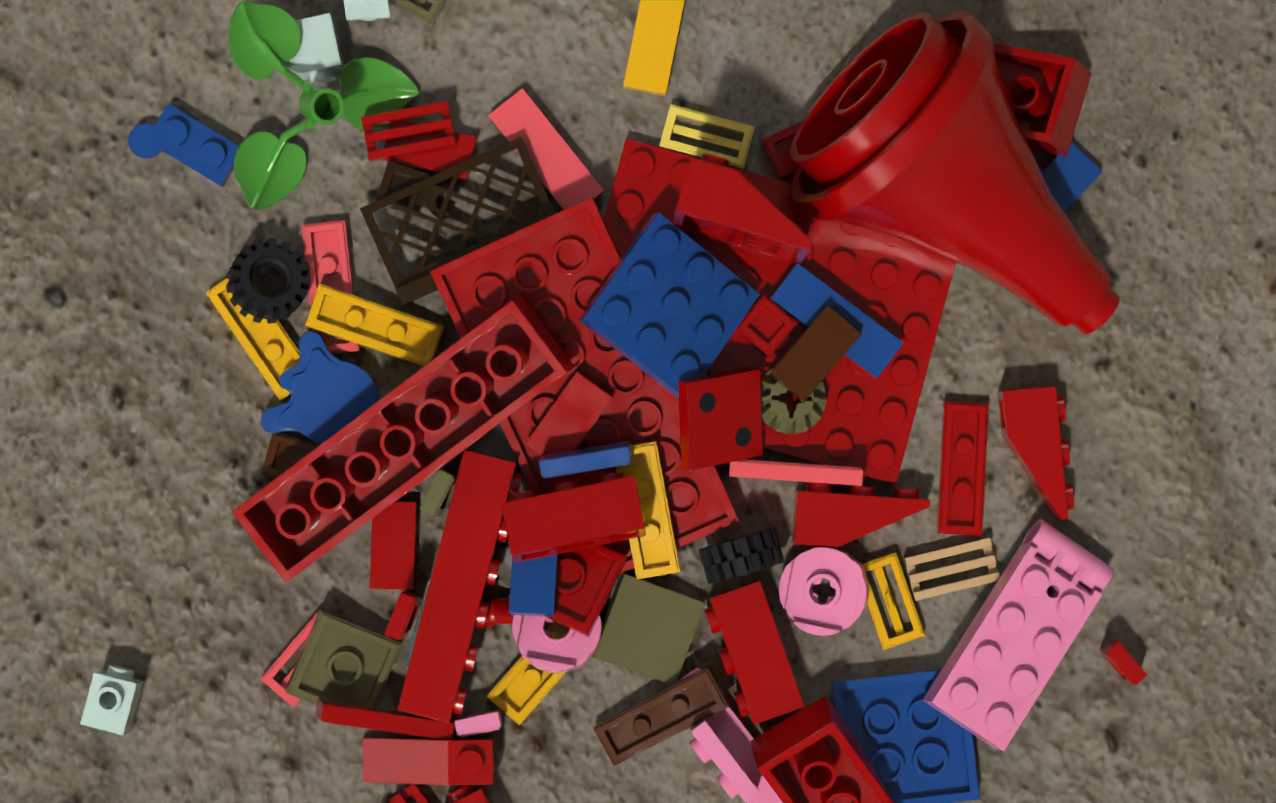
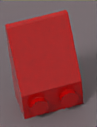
M993 43L996 61L1013 113L1030 149L1067 157L1092 74L1075 58Z
M826 695L750 741L757 769L783 803H895L851 730Z

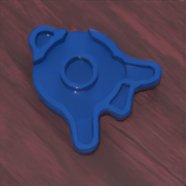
M308 331L299 340L300 361L280 375V385L290 392L291 398L287 402L267 408L261 415V426L268 433L297 431L307 436L313 442L322 444L378 402L380 397L373 378L365 369L351 361L336 357L327 349L322 336L318 332Z

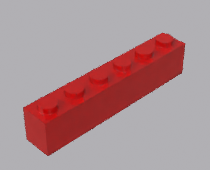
M467 450L463 452L398 711L445 723L451 722L453 713L462 715L468 689L460 687L464 670L473 672L479 646L471 644L475 627L484 629L490 603L484 602L482 599L486 584L495 586L501 560L493 558L497 541L506 543L508 536L501 503L508 502V498L511 495L518 493L522 482L523 474L515 472L517 463Z

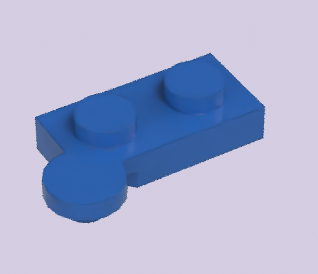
M169 103L155 126L149 123L137 125L131 130L128 137V145L136 156L143 159H151L163 151L221 187H224L234 170V156L239 146Z

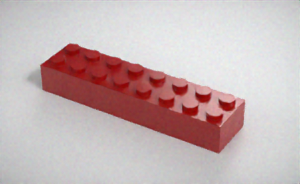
M519 295L233 510L232 513L284 582L287 583L568 373L574 365L523 297Z

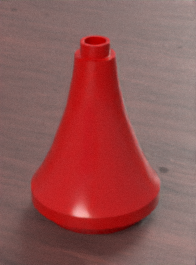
M956 11L935 19L928 12H920L899 21L873 40L835 77L811 107L799 126L790 149L791 158L798 164L792 181L791 193L794 200L812 217L818 220L844 222L890 235L974 270L1024 300L1058 326L1065 327L1072 324L1082 334H1089L1100 328L1117 309L1120 296L1109 286L1111 274L1081 238L1050 192L1013 113L996 61L992 35L971 13Z

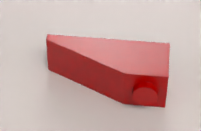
M423 736L363 737V782L426 785H493L495 781V736H466L462 738L460 736H453L449 740Z

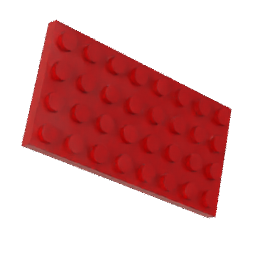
M593 197L431 270L430 273L460 338L464 337L511 300L521 295L574 365L568 373L500 423L530 489L536 491L537 496L555 492L554 487L556 485L566 482L579 481L581 487L599 483L598 478L600 476L616 472V467L544 478V476H541L539 465L541 455L525 444L578 370L614 397L577 449L625 441L635 444L657 440L677 549L740 521L716 466L692 471L681 468L679 399L579 321V318L621 260ZM629 540L606 544V546L627 555L628 559L621 573L634 568Z

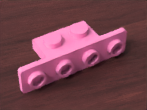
M697 667V668H694L692 671H690L688 674H686L683 678H685V677H687V676H689V675H691V674H693V673H695V672H697V671H699V670H701V669L698 668V667ZM730 707L689 727L695 737L689 744L704 763L711 759L722 772L716 779L731 799L739 794L745 803H783L757 769L750 742L754 738Z

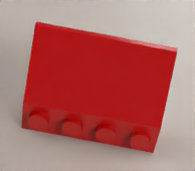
M702 153L701 159L691 157L675 210L674 225L688 233L794 264L798 263L800 265L813 243L804 232L737 170L727 168L729 163L727 159L707 153Z

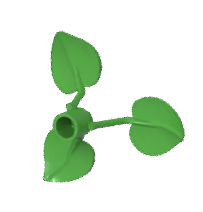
M242 1L235 8L228 28V46L233 62L242 73L256 80L266 79L277 68L282 75L303 91L300 96L299 107L301 113L306 117L305 121L284 131L279 139L267 131L255 132L246 137L236 150L234 156L235 176L248 206L253 210H260L284 199L297 187L303 178L307 165L306 153L299 145L288 143L287 141L290 137L306 129H313L316 122L324 125L333 124L342 115L350 125L364 131L361 117L401 110L417 96L419 91L415 84L395 66L371 57L356 58L342 67L339 72V84L342 92L319 85L311 86L309 82H305L283 64V62L294 58L300 48L301 32L295 19L288 12L276 6ZM388 124L373 126V131L381 129Z

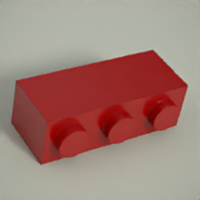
M615 472L600 476L598 478L599 483L581 487L579 481H572L556 485L554 487L555 492L537 496L536 491L530 490L511 495L510 501L501 503L514 563L646 536L635 476L625 477L623 472Z
M755 580L710 596L709 600L712 606L705 608L704 611L712 634L721 631L726 648L719 650V654L726 674L728 676L736 673L741 690L733 692L741 716L750 715L755 725L803 708L804 704L760 580Z

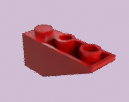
M1056 386L998 392L1002 438L1054 518L1059 520L1069 519L1068 510L1074 509V492L1072 484L1065 483L1064 466L1070 465V450L1068 440L1061 439L1059 422H1065L1066 407L1063 395L1057 396Z
M806 483L805 491H795L792 544L840 547L930 507V500L920 499L919 490L894 489L893 497L876 496V487L850 486L849 494L832 493V484Z

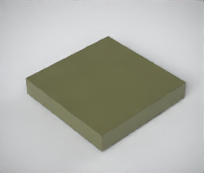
M621 573L602 624L600 643L592 656L672 685L677 682L705 602Z
M319 609L285 691L287 694L316 705L318 699L375 707L402 643L384 634Z

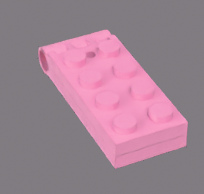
M1039 519L1025 535L1022 544L926 693L923 701L994 749L1005 751L1103 595L1101 592L1109 583L1114 569L1056 528ZM1049 586L1051 587L1050 596H1048L1047 589Z

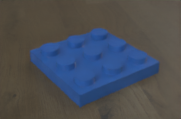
M658 212L652 214L579 318V321L679 399L678 381L706 374L760 294Z
M942 668L831 682L834 708L851 730L895 803H954L980 799L972 733L923 701Z

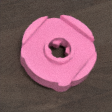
M819 546L799 554L786 566L780 579L779 597L783 609H786L787 614L793 619L792 622L799 629L813 635L828 636L851 627L863 614L869 599V583L863 565L848 552L836 547ZM823 578L830 580V586L836 589L835 596L828 597L826 603L820 602L819 594L813 592V585L821 584Z
M514 615L512 623L513 637L521 655L534 667L546 672L564 673L583 667L595 653L600 643L602 634L600 616L589 638L570 629L568 634H561L560 639H552L551 632L545 630V624L553 623V620L545 616Z

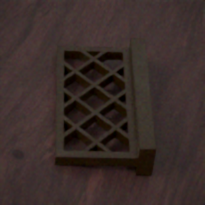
M521 137L360 208L402 305L438 290L430 273L431 270L555 214ZM517 149L524 164L518 183L493 174L499 157ZM493 160L489 171L477 167ZM471 170L486 176L477 201L453 192L459 174ZM526 173H528L534 189L522 185ZM452 178L448 189L436 185ZM491 178L515 187L507 212L482 203ZM431 188L446 194L437 219L413 210L420 191ZM520 190L538 196L545 211L544 214L530 220L511 214ZM412 196L408 207L396 203ZM451 196L475 205L466 230L442 221ZM387 206L405 211L406 213L397 237L380 231L372 213ZM480 207L504 216L497 235L486 238L471 232ZM411 214L435 223L426 248L402 239ZM509 219L521 223L505 231ZM440 225L464 234L458 252L450 256L431 250ZM469 236L481 241L465 248ZM383 237L395 241L391 253ZM400 243L424 252L418 270L402 277L393 261ZM429 254L441 259L425 266Z

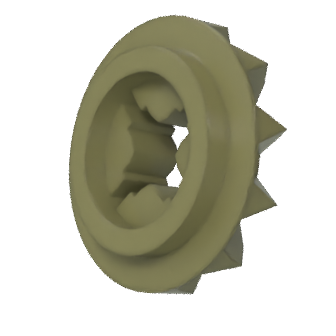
M771 369L761 379L762 420L772 429L785 434H797L809 430L822 418L826 407L827 396L823 381L810 394V401L796 404L793 418H789L786 403L772 400V396L787 393V389L769 375L773 370Z

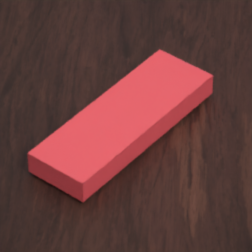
M523 88L488 115L508 142L519 137L522 138L541 183L563 210L591 197L595 200L604 193V189Z
M340 220L301 225L305 262L309 266L306 274L311 276V282L308 286L310 307L319 283L354 295L347 222ZM313 330L322 336L327 349L332 354L360 352V345Z
M756 460L730 462V477L865 486L866 471L863 468Z

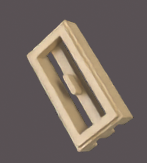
M990 537L903 558L914 601L996 582L1000 578ZM978 549L983 551L984 557L919 573L916 572L915 565ZM983 566L987 567L988 574L920 589L919 582Z

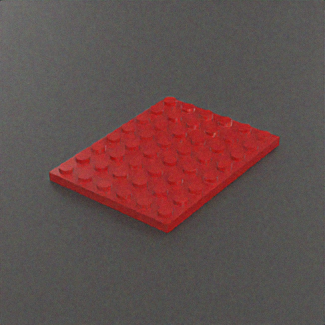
M626 138L604 216V222L621 259L652 214L659 212L674 224L675 210L689 162L693 156ZM727 166V168L737 170L813 241L809 253L800 265L903 342V345L877 379L844 355L822 380L827 396L822 418L809 430L797 434L778 432L762 420L763 449L822 465L863 468L866 471V477L897 484L956 263L890 235L844 222L818 220L812 217L794 200L791 193L792 183ZM683 231L760 294L751 308L764 294L771 299L796 265L788 261ZM787 313L797 324L768 357L736 329L705 375L754 367L760 369V377L762 379L767 372L781 361L808 328ZM788 390L787 393L772 396V400L786 403L789 418H793L796 404L802 403Z

